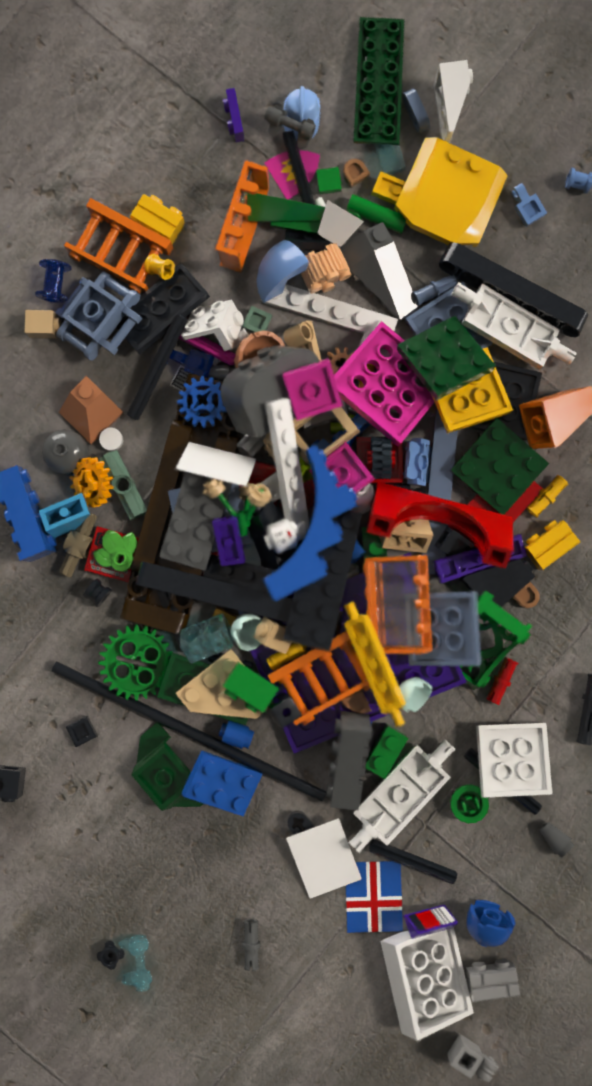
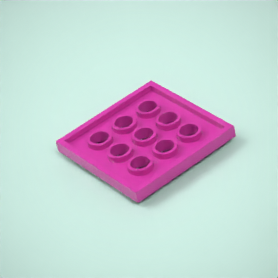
M381 321L337 371L334 378L340 398L384 436L391 439L398 447L432 406L434 400L426 387H419L416 384L415 379L418 377L397 351V345L405 340ZM380 349H386L390 357H384L380 353ZM367 364H373L377 372L369 371ZM398 364H404L407 372L400 371ZM353 379L361 380L364 388L356 387ZM385 379L392 380L395 385L394 388L388 387L385 384ZM371 394L380 396L382 402H374ZM402 394L410 395L412 403L406 402ZM390 409H394L399 413L398 419L390 415Z

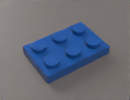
M201 750L181 794L186 798L244 816L263 774L250 767Z

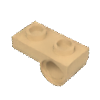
M306 320L284 331V340L287 346L309 349L322 361L312 321Z

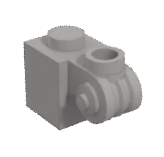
M460 1033L447 1052L450 1065L469 1078H472L476 1071L477 1077L480 1080L490 1082L492 1075L499 1068L493 1057L483 1054L477 1044Z

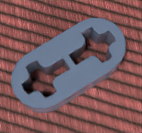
M413 88L402 93L404 105L416 131L421 133L430 129L428 115L417 91Z

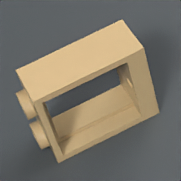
M342 407L332 409L331 411L347 432L323 450L326 457L360 432ZM316 415L298 421L296 418L293 420L296 444L302 450L299 454L307 464L309 462L305 451L309 446L297 430Z

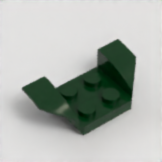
M155 723L140 736L137 762L131 776L161 811L171 809L172 807L202 806L204 803L186 798L181 794L191 771L166 743L171 736L159 723Z

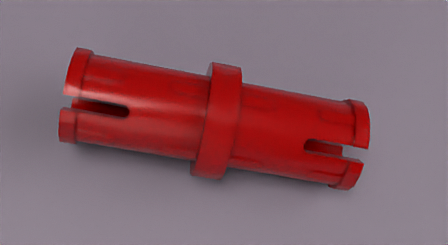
M504 657L498 674L493 677L495 681L486 697L487 700L500 705L507 686L510 687L512 683L510 680L518 662Z

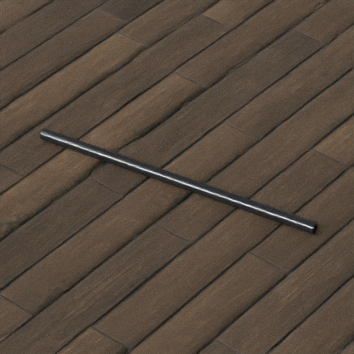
M56 661L51 672L316 800L322 802L326 795L325 790L234 746L223 743L221 740L132 697H129L128 700L125 699L124 693L117 696V690L113 689L110 691L108 689L109 686Z

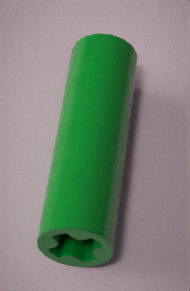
M352 194L346 211L357 213L361 218L376 224L383 222L386 228L402 234L406 225V219L401 213Z

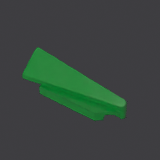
M247 193V205L251 208V214L248 216L249 222H271L273 228L319 235L318 230L325 207L258 193L255 195ZM349 212L350 214L354 215L355 217L361 219V217H360L359 214L353 213V212Z

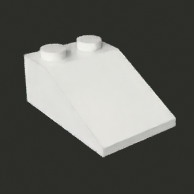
M467 60L439 63L434 82L441 139L449 143L466 94H469V85L473 83L472 69H468Z

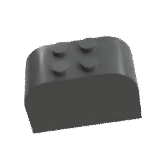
M276 345L263 348L257 352L256 357L240 362L238 364L239 367L226 376L221 386V399L236 431L257 438L269 432L265 404L281 398H289L290 401L282 373L319 362L320 360L317 355L306 348ZM290 401L291 413L293 416L294 410Z

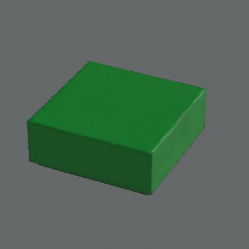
M339 167L316 170L319 195L342 192Z

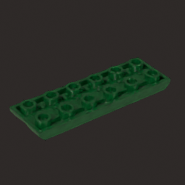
M360 17L353 143L399 145L405 19Z

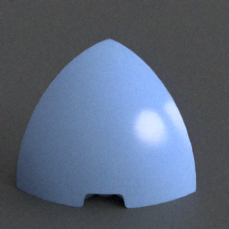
M282 240L275 244L265 254L260 263L257 275V288L263 303L282 294L286 281L306 271L309 260L290 241Z

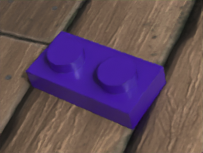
M235 88L226 89L227 98L223 99L225 113H230L231 120L227 121L229 134H234L236 143L245 140Z
M237 516L213 519L212 524L221 566L245 563V554Z

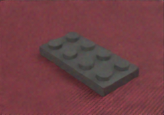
M185 472L160 557L206 571L216 539L212 522L213 519L222 518L225 506L217 496L210 499L207 494H203L205 489L203 485L211 477ZM223 481L226 488L222 495L228 500L232 483Z

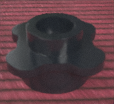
M107 941L105 948L97 953V960L112 970L116 968L119 959L124 958L125 952L123 949H118L113 941Z

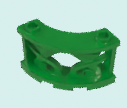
M487 591L477 598L478 619L483 621V624L479 623V631L492 628L495 646L480 650L481 665H478L480 672L474 679L462 671L466 684L473 690L480 687L484 688L491 678L489 676L499 662L519 644L523 645L531 635L528 631L532 625L529 623L524 625L492 601L494 596ZM486 658H491V660L487 663ZM469 666V667H468L470 673H471L472 668H473L474 666Z

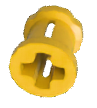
M151 254L145 260L144 268L150 275L157 274L161 279L167 280L175 272V264L170 259L163 260L160 256Z

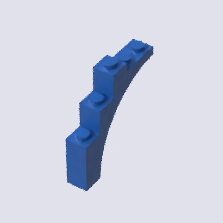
M316 445L305 451L312 470L315 488L314 510L311 523L303 542L294 555L279 570L263 579L272 601H276L327 575L325 571L328 569L327 564L322 556L318 557L317 553L341 541L340 535L343 534L337 522L333 523L332 518L357 506L355 501L358 499L352 488H348L347 484L337 488V477L332 470H328L325 464L327 462L326 455L322 449L318 450Z

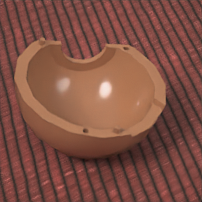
M262 330L251 333L241 341L236 350L235 368L239 367L238 364L240 362L256 357L259 350L276 345L285 346L284 342L273 332Z

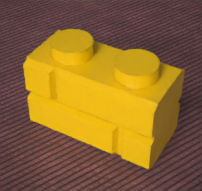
M143 194L132 211L130 219L171 240L173 245L185 225L182 212L173 206L169 209L162 205L163 201L154 195L148 197Z
M553 520L544 527L546 530L540 536L536 533L525 541L527 543L525 546L526 554L538 570H544L580 543V540L564 520L559 522Z

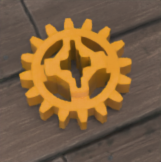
M96 457L83 458L81 462H77V469L72 471L74 476L69 478L73 481L70 488L76 491L73 496L83 493L87 506L92 508L106 504V498L112 497L109 490L114 489V486L110 484L113 477L108 476L110 469H104L105 462H98Z

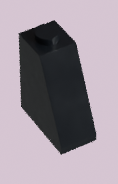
M269 500L264 506H256L248 529L263 567L277 571L294 555L304 539L298 541L297 547L278 554L274 548L269 550L264 536L268 535L267 526L285 519L284 514Z
M517 559L508 562L506 569L495 566L463 576L460 580L471 592H477V598L487 591L494 596L492 601L502 607L536 576L532 573L533 567L526 560Z

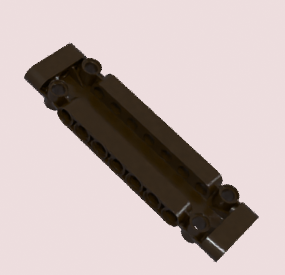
M188 374L185 383L192 385L191 378L193 377L199 382L201 376ZM214 380V385L218 382H220L221 385L223 383L221 381ZM203 387L197 390H206L207 388ZM189 396L188 405H192L193 399ZM218 396L213 400V404L217 408L219 403ZM206 399L198 400L200 405L204 404L206 406L208 404ZM177 405L176 418L173 419L169 429L131 567L132 576L127 584L128 590L120 618L185 635L195 599L190 598L189 603L183 606L178 602L179 595L172 594L168 608H164L156 589L145 587L142 593H137L134 590V584L137 580L141 561L203 576L204 570L160 557L173 515L168 491L181 488L186 471L176 469L189 442L237 454L238 449L236 447L240 442V433L236 431L235 427L226 425L228 418H230L228 413L221 412L222 420L214 419V426L210 422H206V428H203L201 422H198L195 427L192 424L193 419L187 422L184 419L186 415L180 413L179 410L184 406ZM202 413V414H200L199 416L205 417V416H209V414H208V413ZM172 603L178 608V611L170 610Z

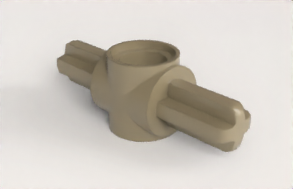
M90 513L91 515L78 527L77 531H70L63 545L67 555L59 571L60 574L72 577L79 559H84L88 556L93 541L90 533L97 519L95 514Z

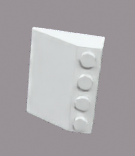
M454 927L415 939H411L409 931H404L380 941L403 1035L418 1041L474 1013Z

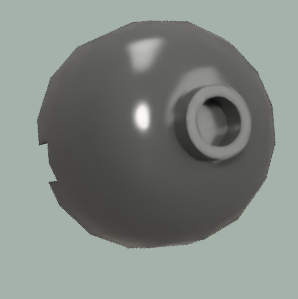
M62 429L53 432L46 438L43 443L42 455L49 469L57 474L68 476L74 474L72 471L77 469V462H81L83 458H89L90 451L88 443L80 434L72 430Z

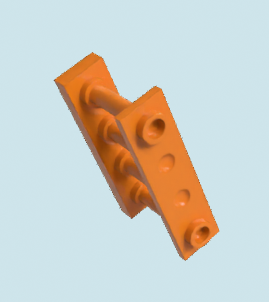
M90 198L86 207L90 212L91 219L76 246L68 242L64 244V247L69 252L68 256L75 261L81 262L83 260L102 271L108 272L113 277L128 284L130 290H134L139 294L141 292L145 293L149 289L144 284L148 275L144 268L145 261L136 278L124 273V270L139 244L145 242L150 245L151 251L148 256L151 254L162 255V253L170 255L173 250L171 240ZM105 221L111 224V230L96 257L86 253L84 249L99 222ZM124 231L130 234L131 240L116 267L105 263L104 260L119 233Z
M347 630L333 637L330 652L314 648L268 675L272 684L276 681L283 684L288 695L291 696L299 709L301 716L293 721L295 725L302 723L304 726L315 719V714L362 688L364 691L371 689ZM337 647L345 651L361 682L350 688L331 657L333 655L331 651ZM317 658L324 662L341 692L330 699L326 696L311 669V662ZM299 670L300 673L303 672L320 702L319 705L310 710L306 708L291 681V673Z

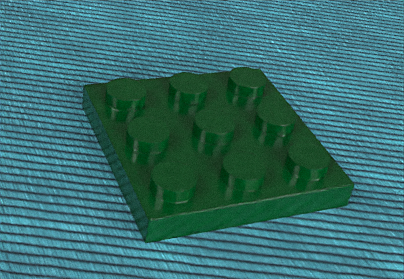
M456 316L397 345L399 354L436 401L494 371L496 366Z
M496 418L450 471L494 510L504 515L549 463Z

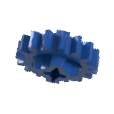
M204 376L200 377L199 382L193 377L191 378L192 385L184 383L186 391H179V395L183 399L177 400V403L180 406H184L179 411L181 414H186L185 421L188 422L193 419L192 424L195 427L198 422H201L203 428H206V422H210L214 426V419L217 418L221 421L222 416L220 413H227L221 399L220 389L222 385L220 382L214 385L212 377H210L208 382L205 381ZM198 388H207L206 390H197ZM189 396H191V398L193 399V404L190 406V409L188 408ZM216 396H218L219 398L217 408L213 404V400L216 398ZM206 399L208 404L206 406L204 404L200 405L198 400ZM202 413L209 414V416L201 417L199 415Z

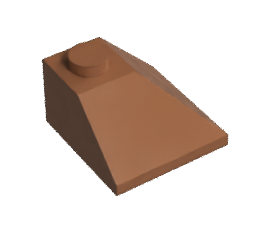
M87 376L69 393L59 411L91 445L100 437L104 429L109 428L124 413Z

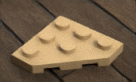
M232 649L228 650L176 692L190 712L254 719L263 714L260 710L254 713L244 706L246 701L240 697L234 700L224 693L226 688L222 684L237 661L244 665Z

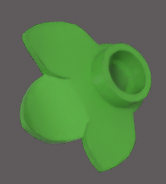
M107 530L102 540L104 548L94 551V558L103 567H113L119 572H125L132 567L133 553L138 544L137 539L132 532L122 538L117 532ZM124 556V561L119 563V558Z

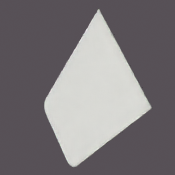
M327 200L318 234L328 241L342 246L364 221Z

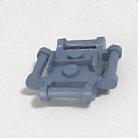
M104 271L95 282L82 277L78 282L79 286L63 307L58 308L55 312L64 320L56 333L57 337L62 341L72 344L91 361L98 356L101 346L115 355L118 351L117 347L133 326L139 324L142 320L136 312L130 309L139 302L140 294L134 290L130 291L112 279V275ZM108 286L123 296L124 299L120 301L103 288ZM126 315L128 319L113 339L108 342L107 338ZM75 327L91 338L92 341L87 345L73 335L71 330Z

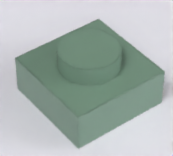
M251 306L242 328L252 333L262 330L267 331L273 316Z

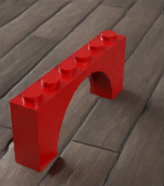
M377 483L370 509L368 533L390 538L394 528L406 521L425 519L441 522L456 528L469 537L479 549L482 563L506 569L513 553V517L390 484Z

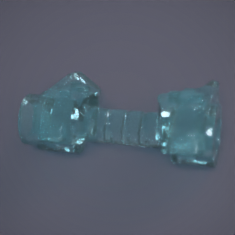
M135 935L130 937V939L120 941L118 943L120 947L136 957V970L125 973L122 983L124 985H134L137 992L149 990L152 976L145 967L144 952L148 950L149 946L146 935Z

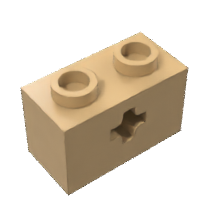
M417 519L399 524L392 531L390 538L379 536L382 548L427 553L433 533L429 520Z

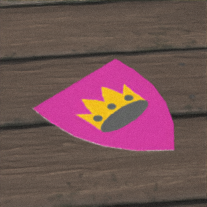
M300 150L305 173L307 174L306 177L310 183L318 168L320 154ZM283 152L267 160L264 164L268 167L269 172L285 198L289 200L300 191L297 188L296 178L294 177L288 153Z

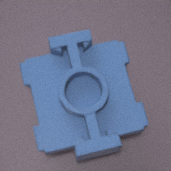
M412 438L411 441H407V447H405V471L402 475L408 479L407 484L426 486V483L429 482V465L432 454L429 440Z

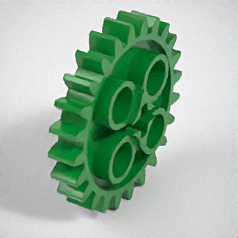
M135 624L133 631H131L128 626H125V633L117 629L118 637L114 638L109 635L111 643H103L107 651L99 652L105 658L98 661V664L105 668L101 669L99 673L107 674L102 681L104 683L111 681L108 689L111 691L117 688V696L125 692V699L128 700L130 695L133 694L134 699L138 700L139 694H142L147 699V692L149 691L156 695L155 687L160 688L169 662L168 656L173 652L170 650L166 651V648L170 645L169 642L161 643L164 638L162 634L155 637L157 630L153 629L148 633V626H144L142 631H139L138 625ZM126 642H132L134 645V650L130 654L122 652V646ZM148 648H155V658L147 660L144 656L145 651ZM116 656H123L132 660L139 656L140 661L155 664L156 668L152 669L143 665H137L134 668L132 663L117 660ZM119 665H126L128 667V672L123 677L116 675V668ZM143 670L150 672V678L146 682H140L138 679L139 673Z

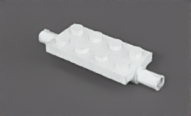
M460 282L453 289L454 292L451 293V296L466 303L469 308L461 324L540 370L544 367L547 358L552 355L567 365H570L574 360L577 352L560 344V340L557 338L560 329L482 283L476 293L463 286Z
M444 739L432 754L427 755L415 744L388 773L386 778L382 779L359 804V810L353 811V814L363 823V828L349 841L350 845L353 848L355 847V850L359 853L373 837H378L384 844L388 845L451 778L441 768V764L456 749Z

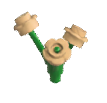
M210 478L203 485L205 487L203 490L204 495L207 494L210 499L217 496L231 516H237L241 536L248 535L250 519L256 506H264L271 498V493L266 486L247 483L246 486L239 487V498L245 501L244 510L235 512L222 495L226 488L223 480Z

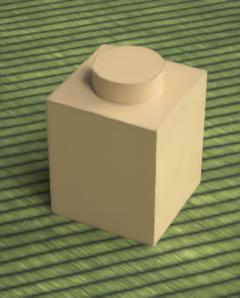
M25 310V333L30 338H57L56 333L61 326V319L58 318V315L53 310Z
M263 617L253 637L263 645L286 654L291 645L290 642L283 641L286 626Z

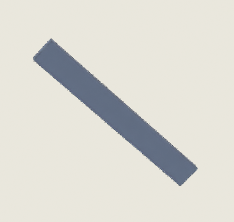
M437 407L427 495L451 501L453 473L450 470L455 462L458 430L447 434ZM429 520L433 538L427 553H422L421 555H427L428 574L436 575L433 561L445 557L446 553L436 547L435 543L448 525Z

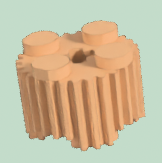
M337 243L327 245L326 251L317 253L313 251L305 255L309 260L306 271L300 274L310 294L316 293L321 289L323 293L328 292L335 287L334 283L338 282V280L344 281L351 277L352 274Z

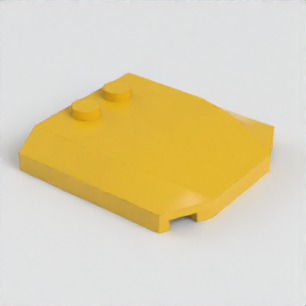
M425 138L394 210L396 212L399 211L404 216L406 224L411 229L446 245L453 242L477 247L508 175L500 166L440 138Z

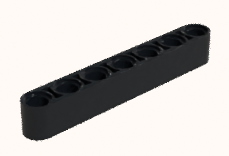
M449 243L439 262L440 269L476 289L482 283L560 329L559 332L566 336L578 337L587 320L588 313L583 308L461 244Z

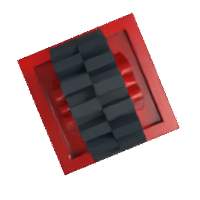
M356 437V455L375 478L370 484H377L378 482L403 483L402 443L397 447L387 437Z

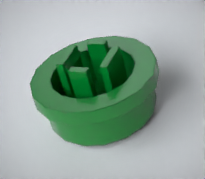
M472 784L462 785L452 794L450 800L451 810L454 816L461 822L468 824L477 823L486 816L489 809L488 797H481L480 787Z

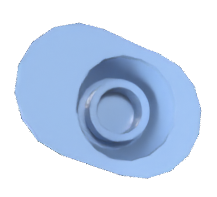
M301 86L300 89L294 90L286 97L284 110L288 112L287 117L298 122L308 118L312 119L316 125L314 137L319 128V98L314 92ZM284 126L286 132L294 131L296 141L298 142V131Z

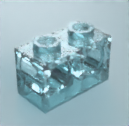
M222 613L181 629L180 648L190 663L233 648V639L230 634L231 626Z

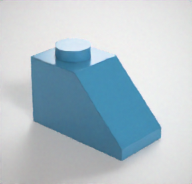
M83 493L39 510L46 532L54 538L76 530L91 515Z

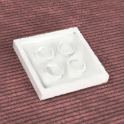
M546 723L476 726L481 797L552 794Z

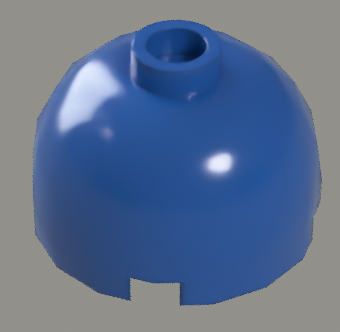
M477 900L474 905H470L466 925L468 932L479 945L496 947L504 944L509 939L515 927V919L508 910L504 913L499 910L500 905L487 900Z

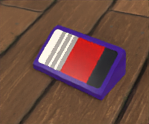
M445 904L403 916L411 939L451 929L458 924L456 918Z

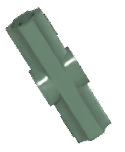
M118 450L109 452L99 458L100 461L105 462L104 469H110L108 476L113 477V480H111L112 486H114L113 490L117 493L129 519L134 520L146 514L147 507ZM127 479L129 481L128 489L120 491V481Z

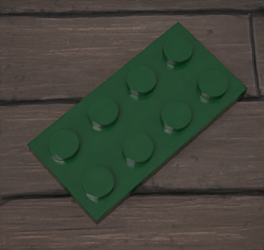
M172 652L157 697L185 706L176 692L211 664ZM211 714L246 725L248 718Z

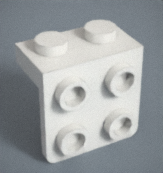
M232 299L224 302L217 301L205 307L198 306L191 312L181 336L184 340L214 333L224 351L232 350L244 322L243 316L237 310Z

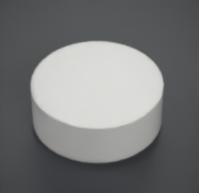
M106 428L101 432L99 441L106 450L115 451L121 448L123 435L115 428Z

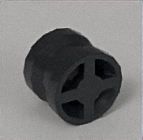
M97 578L86 589L83 597L91 599L93 605L99 607L110 595L112 589L104 587Z

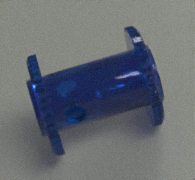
M56 259L40 260L39 265L45 268L43 291H36V297L53 303L66 302L68 297L61 294L64 272L71 271V265Z

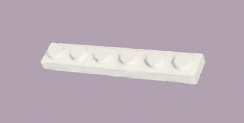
M287 284L282 294L264 303L364 334V332L371 334L381 321L394 331L398 321L397 318L316 293L310 294L309 291Z
M281 398L266 403L265 406L284 518L290 522H295L301 539L298 540L300 541L305 538L310 523L289 398Z

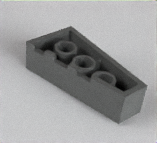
M341 711L340 719L335 720L334 733H338L337 741L332 743V755H335L334 763L330 762L329 777H332V784H327L326 798H330L331 808L359 810L363 787L361 777L365 775V757H368V743L372 735L369 714Z

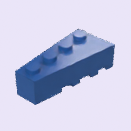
M16 465L0 472V503L3 506L6 505L7 509L4 510V516L9 525L14 527L15 531H13L11 536L13 542L21 548V552L17 553L19 560L32 562L57 552L55 549L57 542L45 530L39 513L38 503H40L36 491H32L30 487L31 477L27 469Z

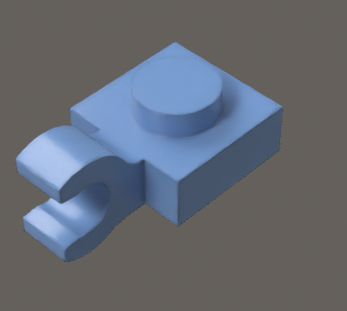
M522 183L513 188L514 190L511 191V194L519 202L514 208L525 227L547 214L536 193L529 196Z

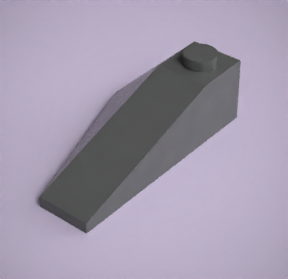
M383 222L362 231L340 247L353 276L356 275L364 283V287L368 291L371 290L380 299V303L399 321L419 310L394 241Z

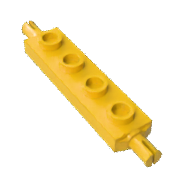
M354 602L347 604L344 607L350 619L344 625L379 708L383 714H391L395 727L400 726L405 722L399 709L406 703L368 614H358Z

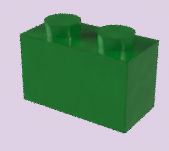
M238 661L222 684L226 688L224 692L226 695L234 700L240 697L246 701L244 706L254 713L258 710L264 713L279 689Z
M386 723L369 751L368 757H366V768L385 779L408 740L406 734Z

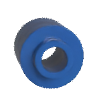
M229 720L228 724H222L219 736L223 737L221 741L223 743L240 749L243 747L249 749L255 731L250 730L248 726Z

